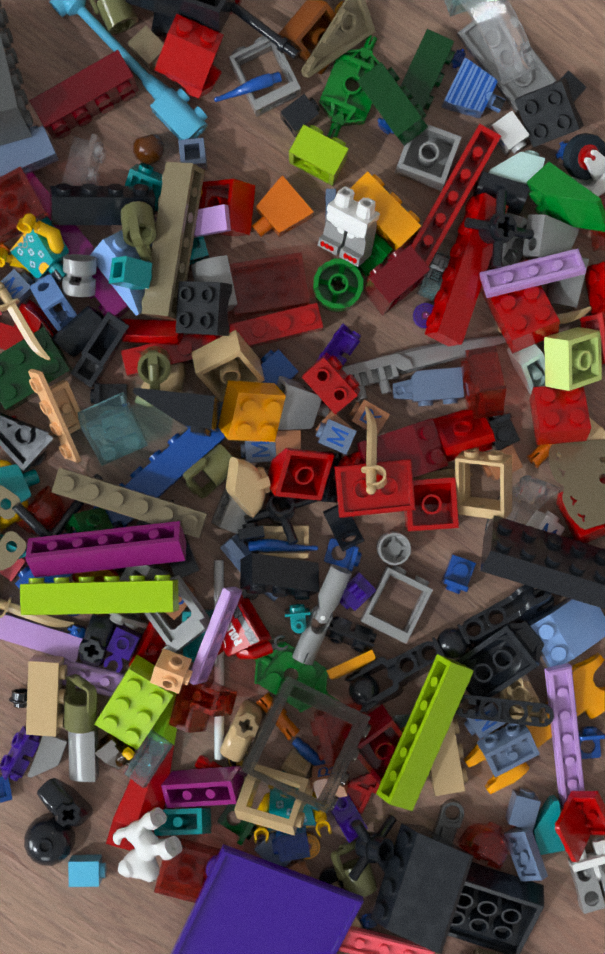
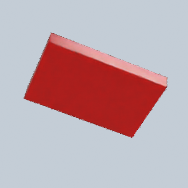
M411 459L377 462V465L386 470L387 484L381 489H376V492L372 495L366 492V473L361 472V468L366 466V463L334 466L339 517L416 510ZM377 474L376 482H380L383 476Z

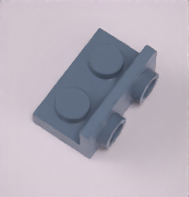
M509 723L506 727L488 734L483 739L477 741L495 778L540 755L526 725Z
M515 826L503 833L520 881H540L548 877L531 828Z

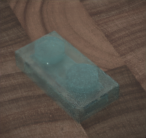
M150 730L123 774L142 788L147 787L173 744L154 730Z

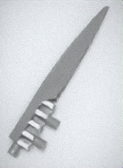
M503 336L464 339L462 345L455 346L436 343L343 366L342 370L347 375H353L359 382L360 386L358 388L360 392L357 400L361 401L367 399L364 386H372L379 383L381 393L387 394L391 392L389 380L398 379L399 373L407 374L446 363L507 342Z

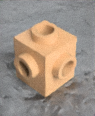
M163 648L154 667L150 683L179 694L182 685L188 686L193 671L189 670L192 659Z

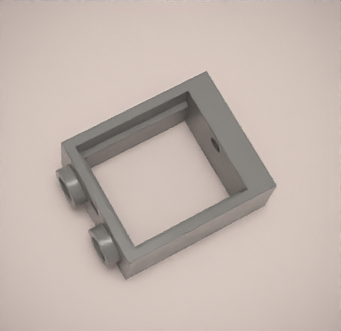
M264 36L256 39L255 44L247 48L242 46L235 49L232 55L229 56L230 65L240 85L247 82L240 66L269 51L273 52L288 84L258 99L255 98L253 92L245 94L256 117L301 96V87L284 53L279 52L277 46Z
M393 565L392 568L386 566L375 588L376 591L372 594L360 620L403 643H407L433 589L428 587L429 581L417 575L415 579L406 576L407 570L397 565ZM390 575L422 591L403 629L371 614Z

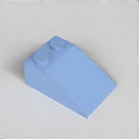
M122 230L103 239L90 255L97 258V267L108 281L112 258L129 256L141 260L136 248L124 241ZM111 284L136 316L141 314V302L145 289L132 290Z
M570 598L555 605L551 610L539 617L527 621L544 643L541 656L547 667L568 663L605 637V616L600 607Z

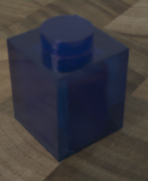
M306 825L302 826V828L297 827L295 836L276 830V839H272L274 855L279 854L280 862L310 857Z

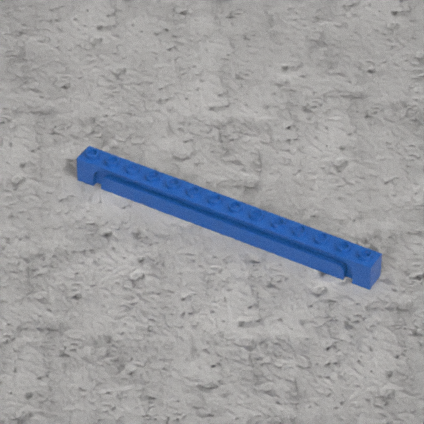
M279 349L275 353L270 350L261 358L265 379L263 383H275L277 385L279 376L292 380L299 374V371ZM221 402V404H220L219 419H220V415H221V410H222L223 402ZM188 428L182 435L179 433L175 434L167 442L170 446L163 452L160 449L149 458L151 463L144 469L142 466L138 467L130 475L132 480L126 485L123 483L119 485L160 497L183 477L185 471L226 437L219 428L218 432L211 433V437L196 435L190 432V428ZM106 510L111 523L122 521L123 527H126L135 519ZM29 565L18 574L20 579L15 584L19 589L20 584L29 583V578H34ZM72 574L36 578H44V582H54V577H70Z

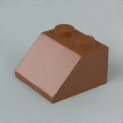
M306 0L280 31L279 35L291 40V44L301 51L299 58L306 63L336 14L325 1ZM330 64L322 68L317 73L322 75V73L327 69V67Z

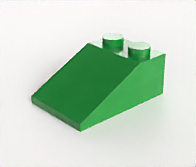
M548 162L527 181L530 189L529 196L537 206L535 211L538 215H548L573 227L605 232V209L601 198L551 162Z

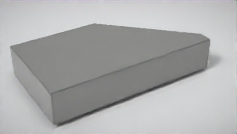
M43 736L27 777L32 778L58 766L68 740L58 736Z

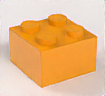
M228 380L218 428L228 440L275 442L286 395L275 383Z

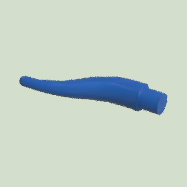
M279 72L255 77L234 90L215 97L214 101L219 102L271 87L273 84L282 81Z
M258 539V541H249L248 543L249 551L259 552L316 551L319 549L316 545H289L287 541L276 539Z
M299 737L292 742L298 753L314 766L329 763Z

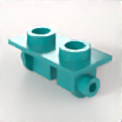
M304 604L290 605V609L285 610V617H290L291 628L295 633L304 632L306 629V615H311L310 607L305 608Z

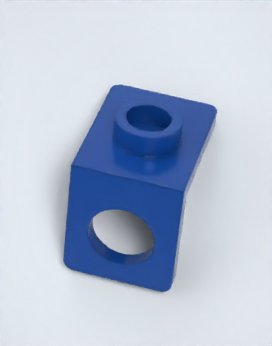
M331 538L324 561L347 568L349 571H352L354 566L358 567L362 554L358 552L359 547L356 545L347 549L344 559L335 560L331 552L339 544L336 539Z
M595 726L582 727V730H578L580 750L581 743L584 740H593L595 747L590 753H585L581 750V759L600 758V739H605V734Z

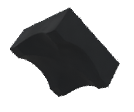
M566 78L524 94L515 100L533 147L580 130L584 126L581 116L575 107Z
M179 281L176 333L229 336L228 303L232 294V284Z

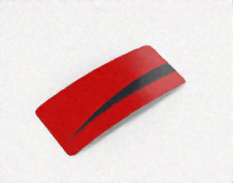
M29 300L25 308L41 321L53 337L58 333L57 329L43 310L33 301Z

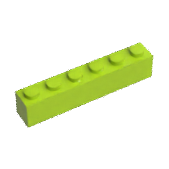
M131 575L129 580L121 581L120 576H104V581H94V576L79 577L78 582H69V577H54V582H44V578H29V583L20 584L21 615L175 612L179 610L178 579H170V575H155V580H145V575Z
M436 655L376 793L389 805L413 811L474 670L452 659Z

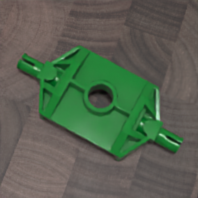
M372 35L367 37L364 47H361V49L348 50L335 61L319 100L320 108L332 123L326 136L330 139L333 132V137L337 138L343 126L365 124L372 102L361 86L356 91H349L345 83L351 79L358 81L380 63L373 55V48L378 40L375 36H373V39Z
M282 639L277 641L278 647L282 648L289 645ZM289 645L288 649L283 652L275 649L272 654L254 659L256 661L254 683L261 685L294 706L300 713L319 702L327 704L334 710L339 705L340 700L328 694L326 690L328 669L315 660L313 665H306L304 662L301 663L292 657L295 650L293 646ZM288 668L296 669L298 678L294 681L286 680L284 677L285 670Z

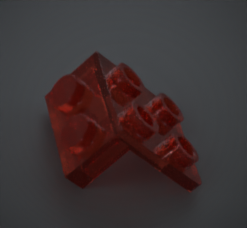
M353 702L337 706L335 710L329 708L314 712V721H310L314 736L319 735L321 745L316 747L320 761L325 760L326 767L336 765V759L354 755L342 733L366 716L365 713L360 712L362 706Z

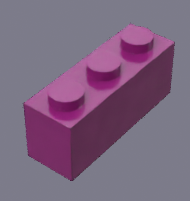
M241 766L176 770L169 774L161 787L167 808L228 805L237 803L244 784V777Z

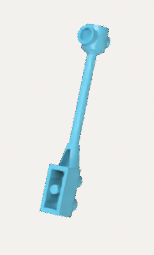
M86 0L49 1L60 16L78 14L113 51L119 50L127 66L138 76L155 100L150 105L152 112L179 140L198 138L204 132L208 125L205 122L208 117L204 111L198 106L193 110L187 103L190 100L189 96L181 88L175 91L149 74L85 8Z

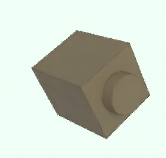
M145 26L128 42L130 50L152 72L155 69L164 43Z

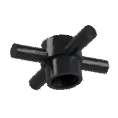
M503 189L497 190L495 214L485 220L467 217L464 221L466 228L479 230V236L483 242L493 244L491 267L494 268L502 267L504 243L510 241L513 237L531 240L534 234L531 229L517 227L515 219L511 215L505 214L507 190Z
M270 490V498L265 509L260 510L254 518L244 515L246 524L267 518L275 524H281L289 545L298 542L291 523L295 510L315 503L317 500L274 496ZM280 504L279 506L281 509H285L286 507L287 509L285 511L277 512L276 507L274 505Z
M388 815L377 833L368 832L359 819L352 822V827L359 836L355 844V851L360 857L348 875L352 880H358L368 863H378L383 872H386L388 863L394 854L393 841L386 838L397 821L394 816Z

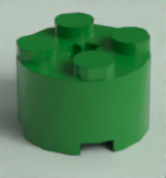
M334 258L318 268L313 280V293L316 301L323 308L331 312L347 311L358 302L363 291L364 280L355 265L344 259ZM336 280L341 281V286L345 288H340V291H336L331 283L335 284Z

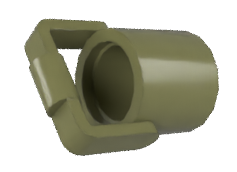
M89 0L95 14L101 15L110 34L115 35L125 32L138 22V17L132 4L127 3L126 0H98L96 4L94 0Z
M131 202L125 205L120 213L124 241L136 248L141 260L152 261L150 244L155 241L157 236L153 209L145 202Z
M151 346L142 351L137 370L140 378L150 384V389L160 390V384L169 377L172 362L170 355L165 349L157 346Z
M218 443L205 456L199 459L183 474L189 490L203 499L227 479L231 454ZM201 470L211 480L202 489L193 479Z
M73 674L66 677L64 728L71 733H89L96 728L94 724L97 720V690L89 681L80 675ZM76 686L84 691H76Z
M355 839L350 843L347 841L340 845L338 849L331 853V859L339 880H342L344 889L365 897L378 889L371 863H368L358 880L354 881L348 875L359 858L342 864L339 857L355 849L357 841Z

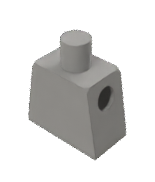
M529 214L526 229L533 230L534 234L531 240L524 239L523 255L530 259H536L569 251L572 249L579 229L548 215Z
M279 376L277 386L286 397L278 430L311 429L314 426L316 416L326 417L328 415L329 407L321 401L322 399L309 385Z

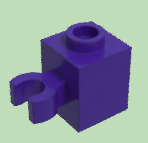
M357 571L349 579L340 603L347 610L351 607L356 611L376 589Z
M118 625L106 648L107 651L113 654L105 659L104 667L107 668L110 661L114 660L118 663L116 673H119L124 667L123 658L128 661L131 659L143 634L124 625Z

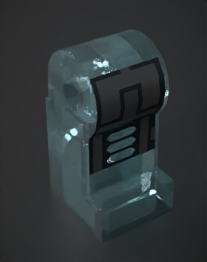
M438 251L436 252L429 266L430 271L418 289V295L434 301L436 293L440 290L443 281L442 274L448 266L450 256Z

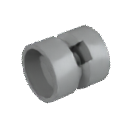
M70 254L63 257V272L67 274V276L63 277V294L74 297H90L96 294V279L92 277L97 271L96 257L83 254Z
M390 531L380 536L377 541L376 550L379 557L387 564L399 565L404 563L410 556L411 546L409 540L404 535Z

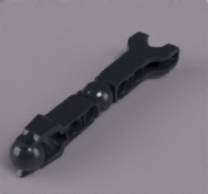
M523 585L507 598L468 618L462 626L458 624V628L450 627L444 629L439 634L437 640L434 637L432 642H423L389 660H386L384 657L377 658L362 667L360 671L350 674L345 678V681L350 682L348 692L351 700L357 705L362 706L361 713H366L378 704L382 705L400 696L403 692V686L430 671L435 658L432 660L424 658L428 650H435L436 655L438 654L446 658H459L466 652L468 646L471 649L473 644L477 645L505 625L529 621L551 610L554 606L553 594L541 589L534 590V587ZM500 614L503 616V621L500 624H492L490 622L492 616ZM471 627H480V634L477 636L468 635ZM408 661L414 662V667L411 671L404 672L402 670L404 663ZM386 668L389 679L393 680V685L379 693V684L370 675Z

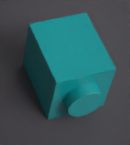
M129 256L112 258L109 284L132 290L149 289L152 280V263Z

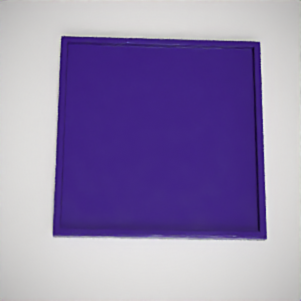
M223 844L171 954H337L364 902L363 896Z

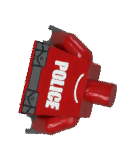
M243 589L218 655L225 652L228 657L237 656L239 659H258L272 654L275 649L279 652L286 651L289 645L282 648L277 646V641L284 639L285 636L279 635L274 639L273 643L269 642L272 637L250 601L256 599L259 594L247 593L248 590Z

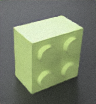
M576 327L544 337L546 387L570 391L602 380L600 330Z

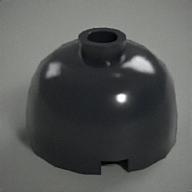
M46 813L36 818L28 826L24 836V848L27 855L33 862L42 866H53L61 863L70 855L75 844L74 829L72 830L70 825H65L64 827L56 822L55 815L52 813Z

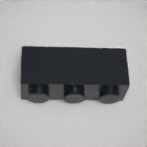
M251 553L240 559V589L250 590L251 594H264L268 592L272 593L274 597L290 595L294 596L296 600H308L311 595L319 592V563Z

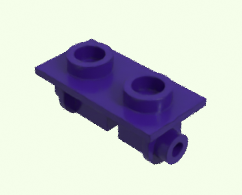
M342 324L333 335L327 347L319 355L317 361L324 354L328 353L330 356L334 355L337 357L342 365H344L347 359L341 355L344 352L350 356L360 343L359 339L361 336L357 332L351 331L345 324Z
M25 726L21 728L19 733L17 732L14 735L11 743L12 748L8 755H4L1 760L0 771L5 780H7L8 776L14 781H18L19 778L23 777L30 763L28 759L23 758L24 754L33 757L41 742L39 740L41 736L26 735Z
M348 793L346 797L325 800L349 843L358 837V834L352 827L354 820L359 819L365 828L368 829Z

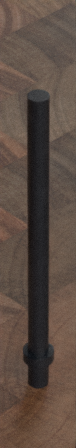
M234 2L231 12L275 44L279 52H285L294 60L299 57L301 51L291 44L290 39L281 37L237 2Z

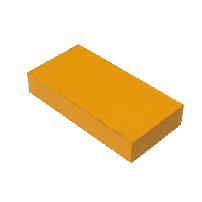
M370 650L327 670V673L331 680H335L376 660L373 650Z

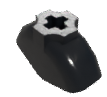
M92 614L78 650L80 652V660L83 663L95 667L103 665L108 652L106 648L116 626V623L109 619L110 614Z
M56 778L46 781L37 791V795L42 803L55 815L56 822L63 827L65 825L78 827L93 813L91 805L73 787Z

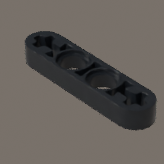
M463 695L460 703H463L465 699H469V704L478 705L477 699L482 700L479 707L480 716L475 715L476 709H469L467 713H463V708L458 707L456 713L464 718L546 727L554 719L553 709L544 703L476 695ZM491 701L495 702L499 709L498 713L492 717L488 716L484 711L485 704ZM513 705L523 707L524 716L521 719L516 720L510 716L509 710ZM527 706H533L532 712H540L541 708H545V712L550 714V718H546L542 723L539 717L531 716L532 722L526 721L529 714Z

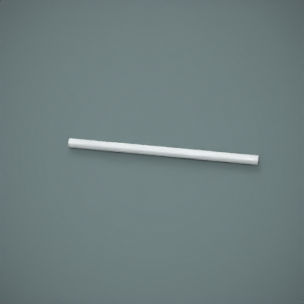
M214 560L215 610L224 588V560ZM224 652L217 655L214 663L215 760L224 759V756L220 753V747L224 741Z

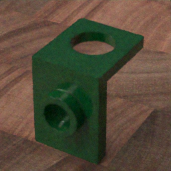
M99 507L73 514L65 528L67 534L73 533V527L76 533L113 529L106 510Z
M228 804L217 822L238 835L237 844L242 845L245 839L249 840L252 837L256 826H254V823L241 820L236 825L230 824L227 821V815L229 812L235 811L236 804Z

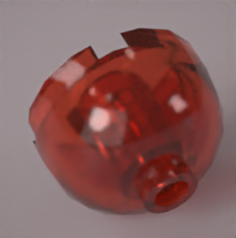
M47 485L34 496L35 499L28 505L27 510L50 531L64 514V502L62 497L52 493V488ZM21 517L16 521L19 527L26 532L38 535Z
M491 821L488 824L480 822L471 824L464 830L457 842L461 849L472 854L475 859L487 861L488 866L501 870L508 856L509 844L506 837L501 833L502 828Z

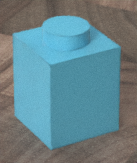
M72 855L68 862L69 887H99L102 878H106L107 871L106 863H102V855Z

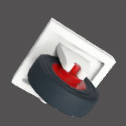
M582 133L574 136L569 140L564 149L563 165L574 180L599 197L605 193V143L594 134Z

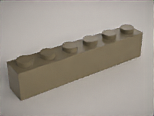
M166 162L165 170L162 174L163 184L161 195L158 199L157 220L155 221L157 236L151 246L152 280L149 289H145L141 302V313L153 318L176 320L179 281H187L205 170L193 163Z
M66 468L58 469L51 491L58 495L151 524L180 521L184 534L196 538H201L208 517L207 512Z

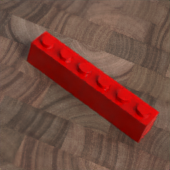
M480 123L411 245L427 266L431 263L501 138V135Z
M486 193L471 197L466 204V213L458 227L456 243L450 251L451 257L448 266L442 274L443 281L440 290L435 295L432 313L426 321L425 335L446 346L462 345L482 287L480 272L487 271L492 257L493 244L483 242L479 236V230L464 226V221L467 217L485 220L495 214L496 199Z

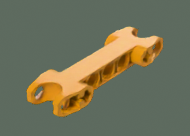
M599 653L572 666L577 717L585 712L590 719H593L605 711V686L596 687L593 681L595 671L604 661V658ZM551 724L546 727L526 725L537 748L552 737ZM498 728V729L494 730L493 732H491L490 734H492V733H494V732H496V731H498V730H500V729ZM476 744L463 760L468 767H471L486 759L478 744ZM524 762L496 778L493 775L487 781L485 788L492 794L515 783L527 773L530 767Z

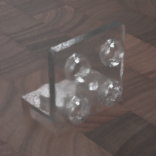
M92 133L90 141L78 137L73 138L62 183H67L71 186H82L87 183L99 185L100 173H98L99 165L105 161L106 149H104V145L97 134Z

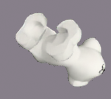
M159 807L152 809L140 820L132 822L125 828L118 829L113 834L115 844L120 845L122 839L126 838L135 848L119 862L118 872L122 876L154 882L160 872L156 856L160 855L162 860H170L182 852L181 841L176 836L159 839L152 830L157 829L167 821L166 814Z

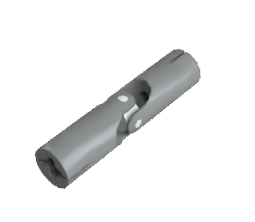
M333 564L330 566L318 594V605L312 609L311 615H309L306 622V629L302 632L292 655L295 660L301 663L304 662L306 665H313L333 618V611L339 605L352 573L347 569ZM313 618H315L319 623L324 625L320 628L313 627L311 623Z

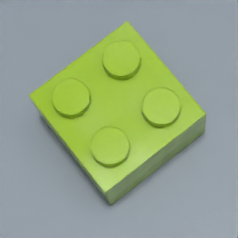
M303 124L289 150V163L333 186L347 161L349 148L345 147V142L336 137L330 139L324 136V132L314 125L308 127Z

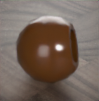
M156 134L136 138L133 143V153L136 159L144 164H154L159 161L164 153L162 139Z

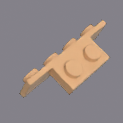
M30 369L28 371L31 377L29 383L34 392L39 395L41 400L39 402L40 408L45 415H48L51 422L49 428L60 442L59 450L62 456L76 463L81 462L82 460L70 434L84 427L86 422L68 381L62 380L49 387L43 372Z

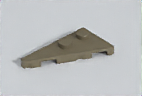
M365 0L344 1L301 69L303 76L310 78L376 32Z

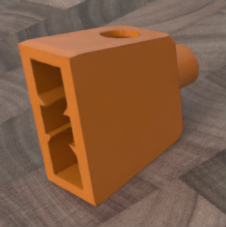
M281 176L256 206L261 218L252 225V228L260 237L264 236L271 229L281 237L310 220L314 212L285 177Z

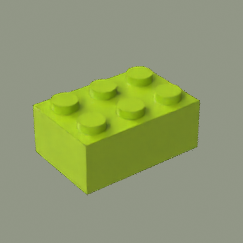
M136 655L94 724L136 750L139 749L175 693L150 683L155 665Z

